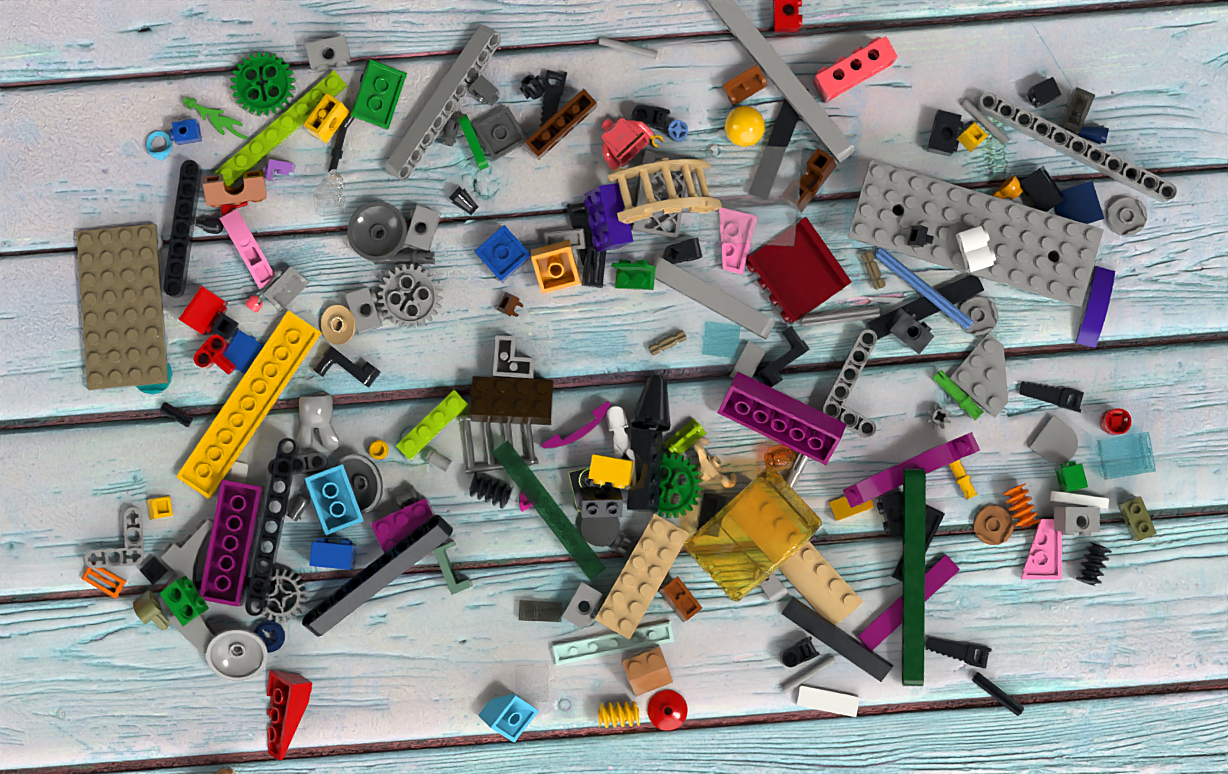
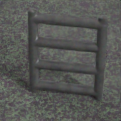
M470 413L458 415L463 426L468 465L465 469L466 474L539 464V460L535 457L531 424H523L527 458L515 459L511 423H502L507 461L495 462L491 424L489 422H482L487 463L475 465Z

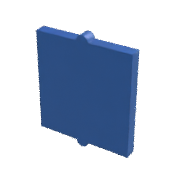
M239 330L223 355L236 366L235 370L245 375L264 345L256 341L255 337H250Z

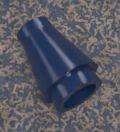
M1081 125L1079 137L1100 145L1101 143L1106 144L1109 128L1104 127V125Z

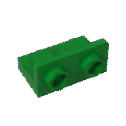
M620 259L619 263H612V267L617 268L615 288L654 290L656 266L649 265L648 261L636 260V263H631L630 260Z

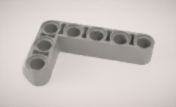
M870 329L864 330L858 335L821 407V412L827 414V405H833L836 408V413L831 417L844 422L845 414H851L854 421L851 425H846L845 429L864 438L871 437L876 433L875 422L844 405L877 342L876 333ZM864 334H869L872 337L871 344H865L862 341ZM854 352L862 353L863 360L861 362H856L853 359ZM846 369L853 371L854 378L852 380H847L844 377ZM837 387H842L845 390L843 398L835 395ZM864 423H868L871 426L872 430L869 434L862 432L861 427Z

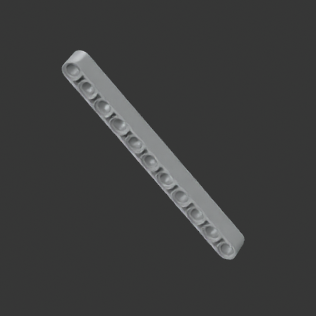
M706 0L708 5L834 159L840 164L853 154L855 149L735 1Z
M984 93L977 101V108L980 112L1159 202H1168L1175 198L1177 194V188L1173 183L994 93ZM983 99H989L992 102V106H984ZM1002 107L1009 110V116L1001 114L1000 110ZM1019 116L1027 119V125L1019 123ZM1037 125H1041L1044 127L1045 134H1039L1037 132ZM1055 134H1059L1062 136V143H1057L1055 141ZM1073 143L1080 145V152H1075L1072 149ZM1091 152H1095L1098 155V161H1093L1090 158ZM1109 161H1113L1116 164V170H1111L1108 167ZM1127 170H1131L1134 173V179H1129L1126 176ZM1145 179H1149L1151 181V188L1145 187ZM1163 188H1167L1169 190V197L1163 196Z

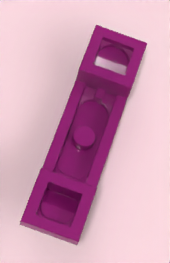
M607 401L593 410L592 414L596 419L564 440L557 434L541 444L544 449L558 448L581 439L601 422L611 405L610 402Z

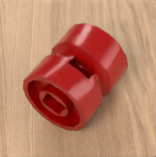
M1120 408L1107 410L1100 418V427L1108 435L1123 434L1129 430L1132 423L1130 414Z

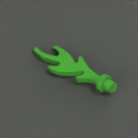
M186 97L183 103L187 105V108L190 110L195 108L201 114L204 121L206 120V114H208L214 128L220 134L225 135L222 127H226L235 136L248 140L247 136L238 133L232 127L233 124L242 127L243 124L229 117L219 116V114L224 113L223 110L202 107L196 104L197 100L194 98Z

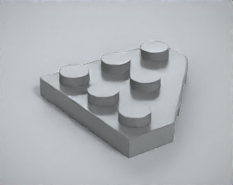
M987 333L950 376V379L994 418L1008 403L1004 346Z

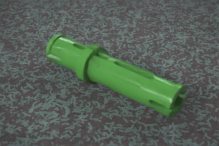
M942 370L932 378L959 404L958 407L960 409L963 408L974 420H977L984 413L971 400L972 397L970 395L967 396Z

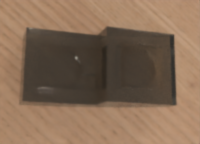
M519 600L518 620L562 622V602Z

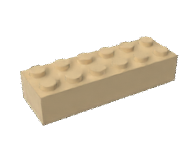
M654 514L594 620L630 640L688 538L689 533Z

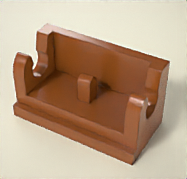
M756 64L723 84L722 89L734 107L767 87V81Z
M678 576L658 590L682 622L689 620L702 609L701 605Z

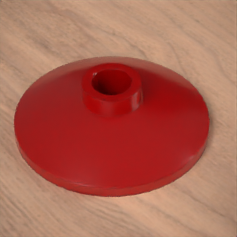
M663 690L656 693L650 699L648 716L652 724L661 730H674L680 727L686 720L688 713L687 703L679 693L672 690ZM666 707H670L672 709V712L669 715L664 713V709Z

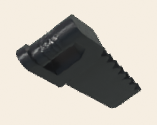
M547 70L544 80L546 87H544L545 94L542 101L544 106L542 107L543 112L540 119L542 123L539 125L540 127L557 113L568 72L558 73ZM549 78L562 81L561 86L551 85Z
M584 202L574 205L567 204L573 229L584 228L586 246H593L591 244L592 239L590 238L592 235L590 232L591 228L588 224L589 214ZM585 210L586 213L583 217L573 218L572 213ZM578 249L582 265L584 266L585 249ZM593 251L591 252V262H590V265H591V263H592V254H593Z
M1023 381L1019 390L1020 395L1081 413L1082 409H1080L1084 392L1071 388H1062L1061 390L1058 387L1054 389L1052 386L1048 388L1047 385L1042 386L1041 384L1037 386L1035 383L1031 385L1029 382L1025 384ZM1075 394L1073 405H1067L1069 396Z
M932 637L927 638L925 650L930 649L931 652L935 651L937 654L941 653L943 656L947 655V657H953V659L958 658L959 661L963 660L964 663L970 666L985 669L989 652L992 651L991 648L967 645ZM976 649L981 650L979 663H976L974 660Z

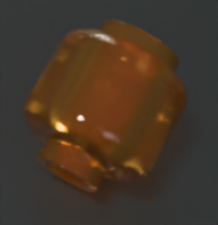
M782 444L769 447L764 454L765 465L773 472L791 468L795 460L793 449Z

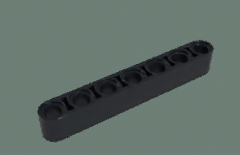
M193 160L184 161L180 169L163 286L165 293L174 298L181 297L185 292L202 177L201 166ZM194 165L196 167L195 173L188 175V167ZM192 185L193 191L190 194H185V187ZM184 205L190 206V211L187 214H182L181 212ZM182 224L187 225V231L184 234L179 233V227ZM184 244V251L177 254V245ZM180 263L182 266L181 271L174 273L173 266ZM177 283L179 286L178 291L171 293L170 286Z

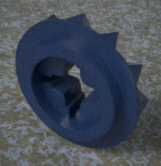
M273 620L263 621L254 629V633L259 635L263 641L266 638V631L270 633L275 630L273 638L276 642L272 640L265 642L268 653L280 649L285 641L284 629L281 624Z

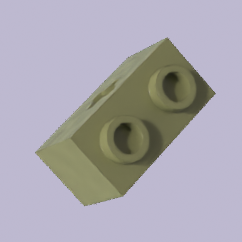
M1135 496L1117 504L1133 541H1141L1157 534L1141 496Z

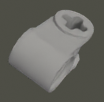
M760 565L755 569L754 577L772 604L789 593L768 566ZM761 570H763L764 572L768 571V573L766 574L768 577L767 579H759V577L761 576Z

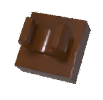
M505 292L496 310L508 316L518 317L519 314L515 313L514 309L516 306L523 308L524 305L519 302L520 299Z

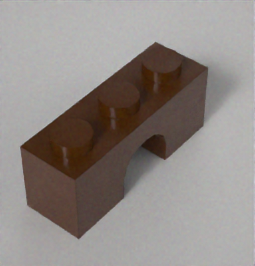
M819 148L816 149L807 161V169L804 175L798 181L793 180L782 195L785 202L800 213L803 212L837 166L835 159Z

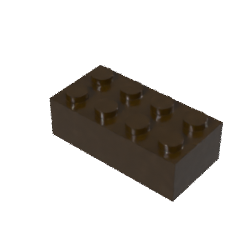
M473 376L470 408L471 422L551 425L553 380Z

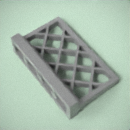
M645 150L641 154L640 165L654 163L655 158H669V160L684 158L657 154ZM671 171L675 177L673 182L677 180L681 186V191L676 195H680L679 198H684L686 185L684 177L682 181L679 178L683 173L677 175L675 171ZM656 172V175H654L653 177V173L648 174L650 182L655 177H658L664 185L656 192L652 188L653 194L657 201H662L657 195V193L666 188L665 181L660 175L662 172ZM638 176L633 205L635 207L645 205L647 202L641 176ZM682 211L672 215L671 213L667 214L669 217L661 223L655 216V212H653L652 217L657 223V226L653 229L644 228L645 219L630 224L631 231L678 238ZM671 219L675 225L674 233L666 232L662 224Z

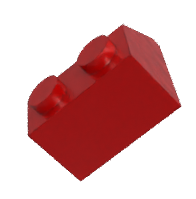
M201 286L179 317V320L206 336L207 333L210 334L212 332L211 329L221 313H226L228 303L207 288Z

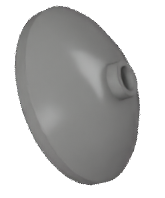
M230 628L219 632L210 640L206 651V659L212 671L218 676L231 681H245L257 676L264 669L268 658V650L262 638L256 633L243 628Z

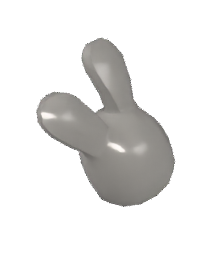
M317 391L300 396L299 413L302 425L296 439L299 448L306 451L312 447L313 430L318 428L323 446L330 451L336 450L339 447V439L331 425L333 413V399L331 395L325 391Z

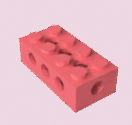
M878 36L871 40L866 48L863 49L860 46L852 51L850 57L845 58L843 56L837 59L832 67L828 68V66H825L818 70L813 84L823 102L826 103L890 67L898 56L886 36L883 38ZM851 66L856 67L857 70H853ZM833 76H838L840 80L834 79Z

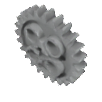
M412 263L408 269L407 264H403L402 270L399 266H396V273L392 270L388 271L390 278L384 276L383 280L386 284L381 283L379 285L384 289L378 292V295L383 296L378 303H384L385 305L381 308V311L387 310L388 312L385 317L391 315L393 317L391 323L398 320L399 327L406 323V328H410L411 323H413V326L417 328L418 322L424 326L426 325L425 318L428 321H432L433 319L430 314L436 316L438 312L435 308L442 307L437 303V301L443 300V297L438 296V293L442 292L443 289H437L436 287L440 284V281H433L436 275L429 276L430 269L423 272V265L415 269V264ZM405 277L412 279L411 287L404 285L403 279ZM420 281L421 284L412 295L413 298L407 302L405 308L401 311L400 307L409 296L407 293L413 291L417 282ZM421 288H425L429 292L427 299L420 296ZM394 293L401 296L400 303L393 301L392 296ZM409 305L417 307L418 312L416 315L409 312Z

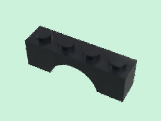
M631 429L630 449L641 458L643 470L638 483L628 489L627 510L658 512L660 504L659 487L661 484L660 469L662 464L663 431Z

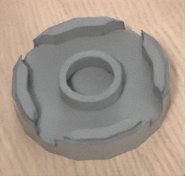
M1125 196L1111 203L1107 210L1106 219L1108 226L1113 232L1127 237L1137 234L1144 228L1148 215L1141 201Z
M973 296L965 300L959 310L973 320V324L969 329L966 330L961 326L968 334L974 336L985 335L996 326L998 310L995 304L986 297Z

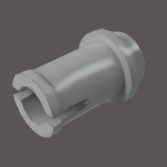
M431 449L425 458L428 464L432 463L445 472L452 460L437 453L436 449L435 451Z

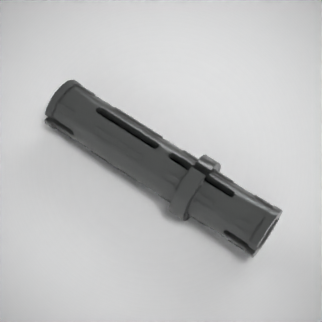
M417 250L398 252L389 259L374 261V264L414 263L415 266L417 264H435V259H427V257H435V252H417Z

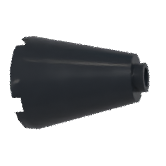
M652 375V377L647 378L631 418L633 427L637 429L651 428L663 432L670 430L667 381L663 379V376Z

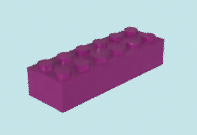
M738 371L717 412L824 465H827L847 425Z
M229 480L221 481L200 589V596L205 601L237 607L243 605L265 487Z

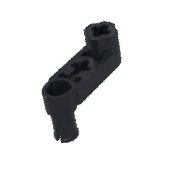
M793 326L782 332L791 345V350L758 372L765 385L771 388L783 380L778 372L779 370L810 350L804 339H800Z
M331 345L323 354L322 360L313 369L321 377H324L330 367L337 363L368 388L381 373L368 361L362 368H359Z

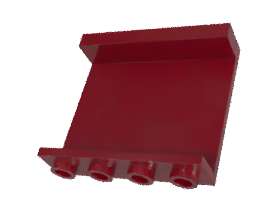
M804 217L792 228L747 257V268L751 273H756L759 278L757 280L758 284L763 290H768L770 293L768 298L774 306H779L782 311L780 315L786 323L789 321L793 324L852 283L807 217Z

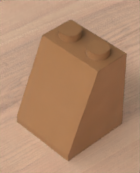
M660 645L622 658V664L636 697L673 683Z

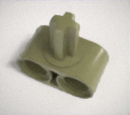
M147 590L133 602L134 611L144 624L152 620L160 630L168 628L170 622L161 613L160 601L152 591Z

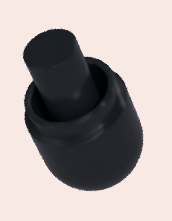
M206 217L205 220L196 219L195 227L204 228L203 231H206V233L219 234L224 229L221 220L218 218Z

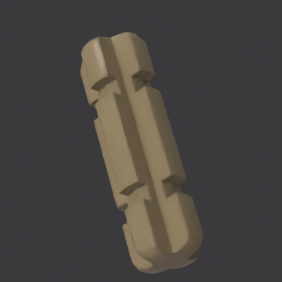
M871 251L863 253L861 258L863 262H866L865 267L870 279L874 281L872 283L874 288L878 290L885 287L886 284L884 279L880 277L882 274L877 262L873 260V253Z
M680 330L675 335H670L658 341L657 344L649 345L648 349L652 355H656L661 350L664 351L677 345V342L685 341L686 335L683 330Z

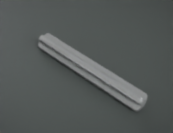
M879 307L803 316L801 323L802 327L878 318L880 317Z

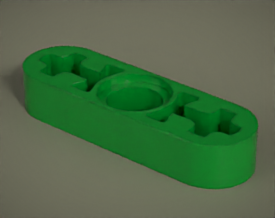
M467 114L458 117L479 170L489 167Z

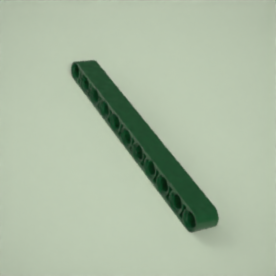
M904 468L902 686H924L925 468Z

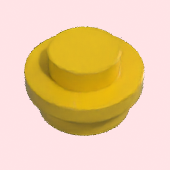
M375 440L369 445L368 450L372 458L381 460L388 455L389 447L386 442Z

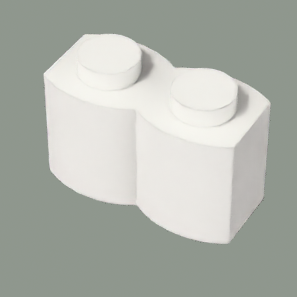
M982 226L956 234L968 273L994 265L993 261L996 258L993 249L988 247L989 235L986 229L983 230Z

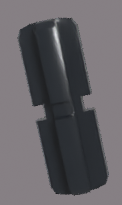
M164 402L160 407V412L170 418H175V421L185 427L191 425L193 418L182 411H178L172 405Z

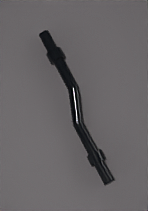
M361 74L360 81H359L360 83H361V81H362V78H363V75H364V74ZM351 111L341 123L335 146L331 150L330 157L332 158L328 172L336 174L339 159H342V147L347 128L355 119L350 116Z

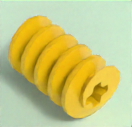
M619 701L616 702L615 707L612 706L611 702H608L607 708H605L603 702H600L598 708L599 728L602 722L606 728L609 727L610 722H612L613 727H616L618 721L622 727L625 726L626 721H628L630 727L633 726L634 721L640 726L639 706H637L635 701H632L631 707H629L627 701L624 702L623 707H621Z

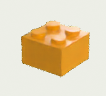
M570 240L531 250V259L542 294L580 284V275Z

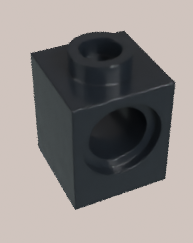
M1054 77L1028 90V98L1032 105L1035 104L1036 108L1062 95Z

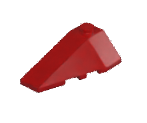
M270 670L267 684V696H270V708H267V715H270L271 726L267 729L268 753L281 761L309 703L312 682L301 675Z

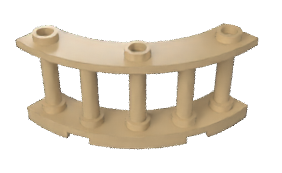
M663 158L654 163L629 169L619 168L614 170V173L607 175L609 180L619 183L625 206L622 212L617 213L619 221L629 224L652 217V213L664 211V214L681 212L682 208H689V212L706 214L722 208L720 200L710 196L703 172L704 169L710 168L711 164L702 159L669 160V158ZM670 171H682L688 197L679 198L676 195ZM663 173L669 196L667 200L657 201L654 198L648 174ZM691 173H696L702 197L696 194ZM641 176L647 202L645 205L635 207L632 205L626 180Z

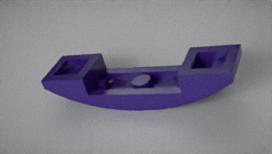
M1095 266L1085 314L1076 339L1077 344L1096 348L1110 303L1115 271Z

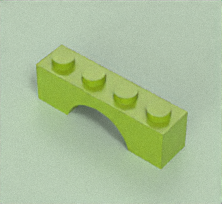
M453 390L396 447L412 461L469 404Z

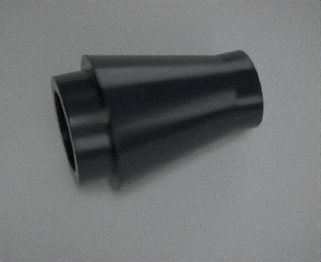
M460 186L449 197L452 200V204L468 212L470 215L479 207L466 189H462Z

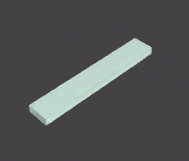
M669 621L636 628L630 640L615 632L555 644L552 647L555 663L560 665L674 642L671 622Z

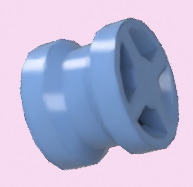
M681 120L671 122L668 128L670 139L675 142L685 140L688 134L687 124Z

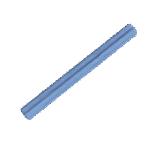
M880 248L876 252L875 257L964 329H969L973 324L971 318L885 249Z

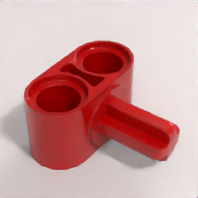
M220 335L210 336L194 354V363L201 368L207 369L216 364L228 375L236 368L223 355L228 348V341ZM216 339H221L222 346L216 350L213 347V343ZM203 354H207L209 357L206 364L200 363V357Z

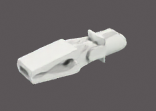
M613 406L607 411L606 420L609 432L614 431L615 458L622 459L623 453H625L630 460L635 461L634 451L630 449L631 443L628 435L624 432V428L629 427L625 411L621 407ZM635 462L631 479L632 487L637 484ZM625 485L626 490L631 488L630 485Z

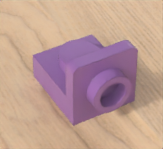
M269 159L268 164H265L264 176H266L268 181L273 182L275 170H277V174L289 175V172H295L296 165L292 162Z

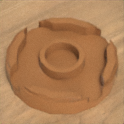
M997 505L986 506L980 509L973 521V530L977 538L988 545H999L1006 542L1011 537L1014 529L1011 514L1005 508Z

